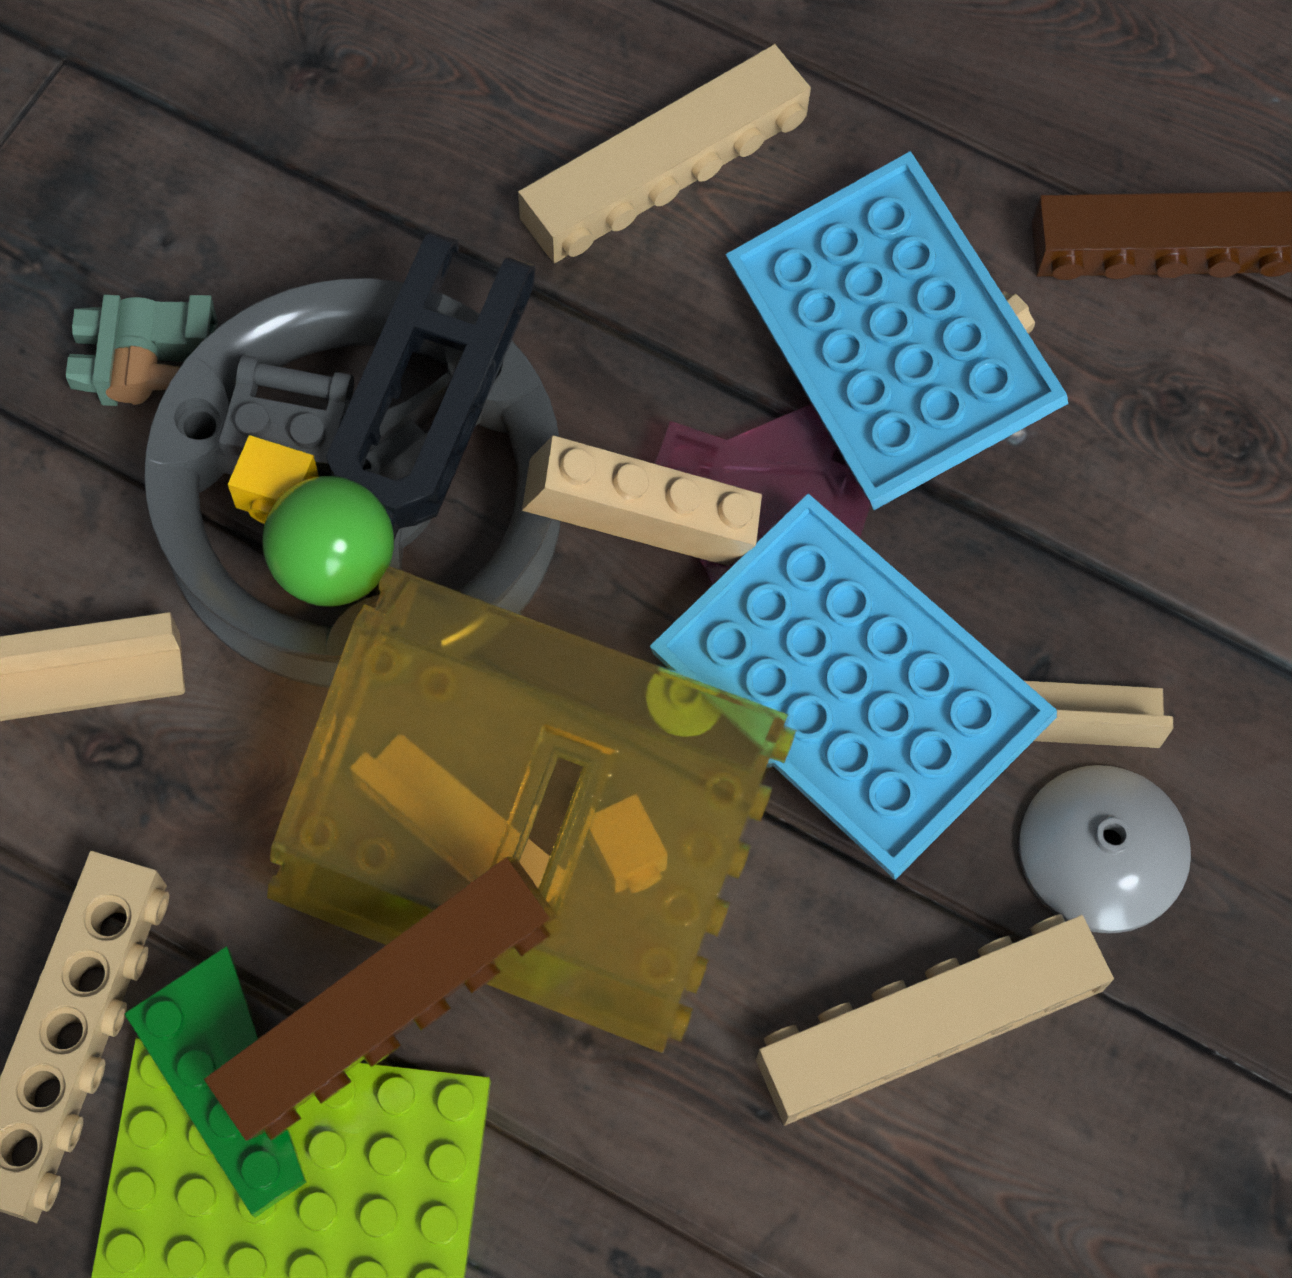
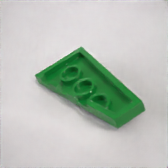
M226 946L124 1014L247 1209L256 1218L307 1183L290 1129L271 1141L265 1132L246 1141L204 1080V1078L259 1039L236 972L237 969L231 951Z

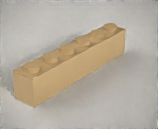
M776 44L518 191L520 220L554 264L568 255L570 257L578 256L585 252L594 240L611 230L620 231L634 221L637 215L652 206H663L669 203L681 189L697 180L702 182L710 179L724 164L738 156L746 157L751 155L770 137L781 131L786 133L794 130L807 116L811 87Z
M1062 914L1052 916L1030 928L1032 936L1012 943L1009 936L999 938L978 949L980 957L963 965L959 964L957 958L946 960L925 971L927 980L910 987H906L904 980L893 982L871 994L874 1002L854 1010L850 1002L843 1003L821 1013L818 1016L820 1024L799 1032L796 1025H791L765 1037L764 1042L766 1046L759 1049L756 1062L783 1125H788L1103 992L1114 980V977L1084 916L1080 915L1066 922Z

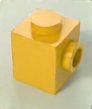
M249 435L228 482V487L235 507L249 512L252 518L265 524L272 506L285 491L301 481L319 477L314 455Z

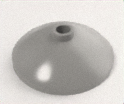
M1104 765L1085 766L1057 776L1048 782L1033 798L1024 814L1019 830L1018 852L1021 868L1029 887L1037 899L1054 915L1062 914L1065 922L1083 915L1092 932L1121 933L1151 923L1160 917L1177 899L1184 887L1190 869L1191 847L1189 835L1184 820L1175 804L1153 782L1137 773L1119 767ZM1103 831H1116L1121 837V844L1115 846L1107 843L1103 837Z

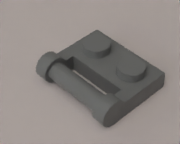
M242 355L238 364L236 385L219 440L222 453L240 456L248 436L251 435L314 455L317 470L331 473L326 455L351 402L354 376L335 372L333 377L262 364L261 357ZM258 386L327 398L329 402L326 410L257 398L255 396Z

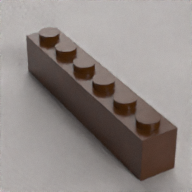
M1292 191L1040 195L1032 219L1037 277L1053 276L1059 280H1072L1080 276H1106L1110 279H1124L1132 275H1158L1161 278H1176L1184 274H1209L1217 278L1229 277L1236 273H1261L1268 277L1284 275L1292 272Z
M505 857L204 1078V1080L246 1141L264 1132L271 1141L302 1119L296 1109L314 1095L319 1103L322 1104L348 1086L351 1080L346 1072L365 1059L369 1066L373 1067L396 1051L401 1044L395 1036L415 1022L419 1029L423 1030L450 1011L451 1007L445 999L464 985L472 994L498 976L501 970L496 965V962L509 952L516 949L519 955L523 957L551 936L546 925L556 919L558 915L516 857Z

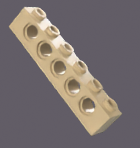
M94 851L89 853L0 1076V1212L37 1223L42 1210L49 1211L56 1200L61 1184V1177L56 1175L64 1152H71L79 1140L83 1127V1117L79 1116L87 1093L94 1094L100 1085L105 1070V1059L101 1058L109 1036L115 1037L123 1025L124 1013L127 1012V1003L123 1002V998L130 980L137 981L145 968L148 958V947L144 946L150 928L152 924L159 925L168 907L169 892L165 891L167 885L157 870ZM114 913L126 914V923L120 932L112 936L100 934L101 925L108 916ZM96 967L104 968L105 977L97 989L90 992L79 991V981L86 971ZM72 1023L82 1024L83 1033L79 1042L71 1048L58 1049L57 1037L60 1031ZM48 1080H59L60 1093L57 1099L49 1106L36 1107L35 1093L39 1086ZM35 1137L38 1145L35 1157L26 1165L14 1166L12 1152L16 1144L24 1138Z

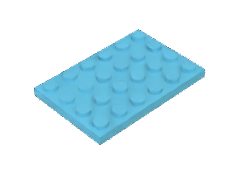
M911 151L726 254L736 276L873 510L1069 404L1067 393Z
M809 493L756 543L754 548L742 556L650 645L652 653L894 880L1057 718V710Z

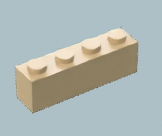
M552 435L530 458L522 511L730 566L756 546L762 494Z

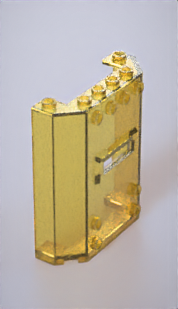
M389 566L379 581L381 593L376 607L373 608L364 604L354 620L271 847L270 862L280 865L277 876L273 875L268 884L267 898L387 945L505 857H515L520 862L558 757L583 766L538 888L550 907L558 915L556 919L546 925L551 936L523 957L514 949L497 961L496 965L501 970V973L488 982L487 985L664 1053L671 1039L682 1042L694 1009L684 1005L689 991L697 994L709 963V959L699 955L707 933L718 937L726 918L730 902L720 898L728 876L739 880L752 845L742 842V838L749 819L761 822L773 790V788L763 785L767 771L771 770L774 760L785 763L797 732L796 729L787 726L791 714L402 569Z

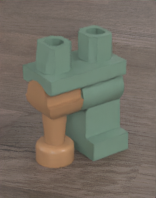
M103 295L102 307L75 308L72 322L75 343L97 344L96 355L70 354L68 356L66 379L70 389L96 392L101 405L118 406V402L132 403L133 405L142 404L150 397L152 390H166L180 367L157 364V361L184 362L200 343L217 329L218 320L212 296L190 295L189 302H160L140 297L121 300L120 295Z

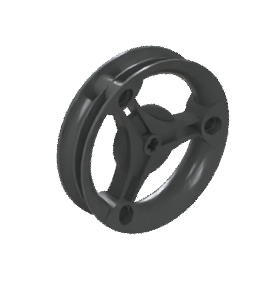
M372 278L316 282L270 296L244 309L204 339L184 361L168 385L151 425L145 457L146 501L152 526L180 590L204 625L226 646L264 670L292 681L317 687L343 690L378 689L422 680L456 666L493 642L517 619L541 585L557 545L561 521L522 511L530 458L552 435L559 437L557 421L550 398L540 377L523 352L511 341L476 426L479 424L487 429L509 434L516 464L514 509L504 538L493 556L477 575L449 598L434 606L425 599L404 593L402 567L404 547L423 532L431 519L415 526L399 529L394 540V551L389 565L394 593L380 594L367 598V595L356 600V604L349 607L338 617L334 625H323L300 620L260 602L246 592L231 577L215 554L204 528L199 493L214 484L224 473L232 475L240 457L238 455L222 453L219 440L236 385L237 369L242 355L261 357L262 364L282 367L296 359L328 349L348 346H376L403 286V282ZM442 294L443 298L437 313L474 325L476 324L480 315L478 312ZM424 339L419 353L413 351L447 366V373L427 389L407 401L387 409L380 425L381 439L378 446H371L362 466L363 470L392 480H398L411 474L429 431L424 433L420 427L437 414L463 351ZM213 433V435L207 439L197 440L203 435ZM318 471L319 477L332 476L333 474L332 472ZM386 625H394L401 629L396 635L388 638L374 636L381 627Z

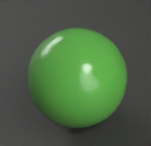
M320 476L309 478L293 485L277 499L266 518L262 544L267 566L274 579L285 591L306 603L331 607L354 602L367 595L379 584L392 560L394 534L386 509L371 491L347 478Z

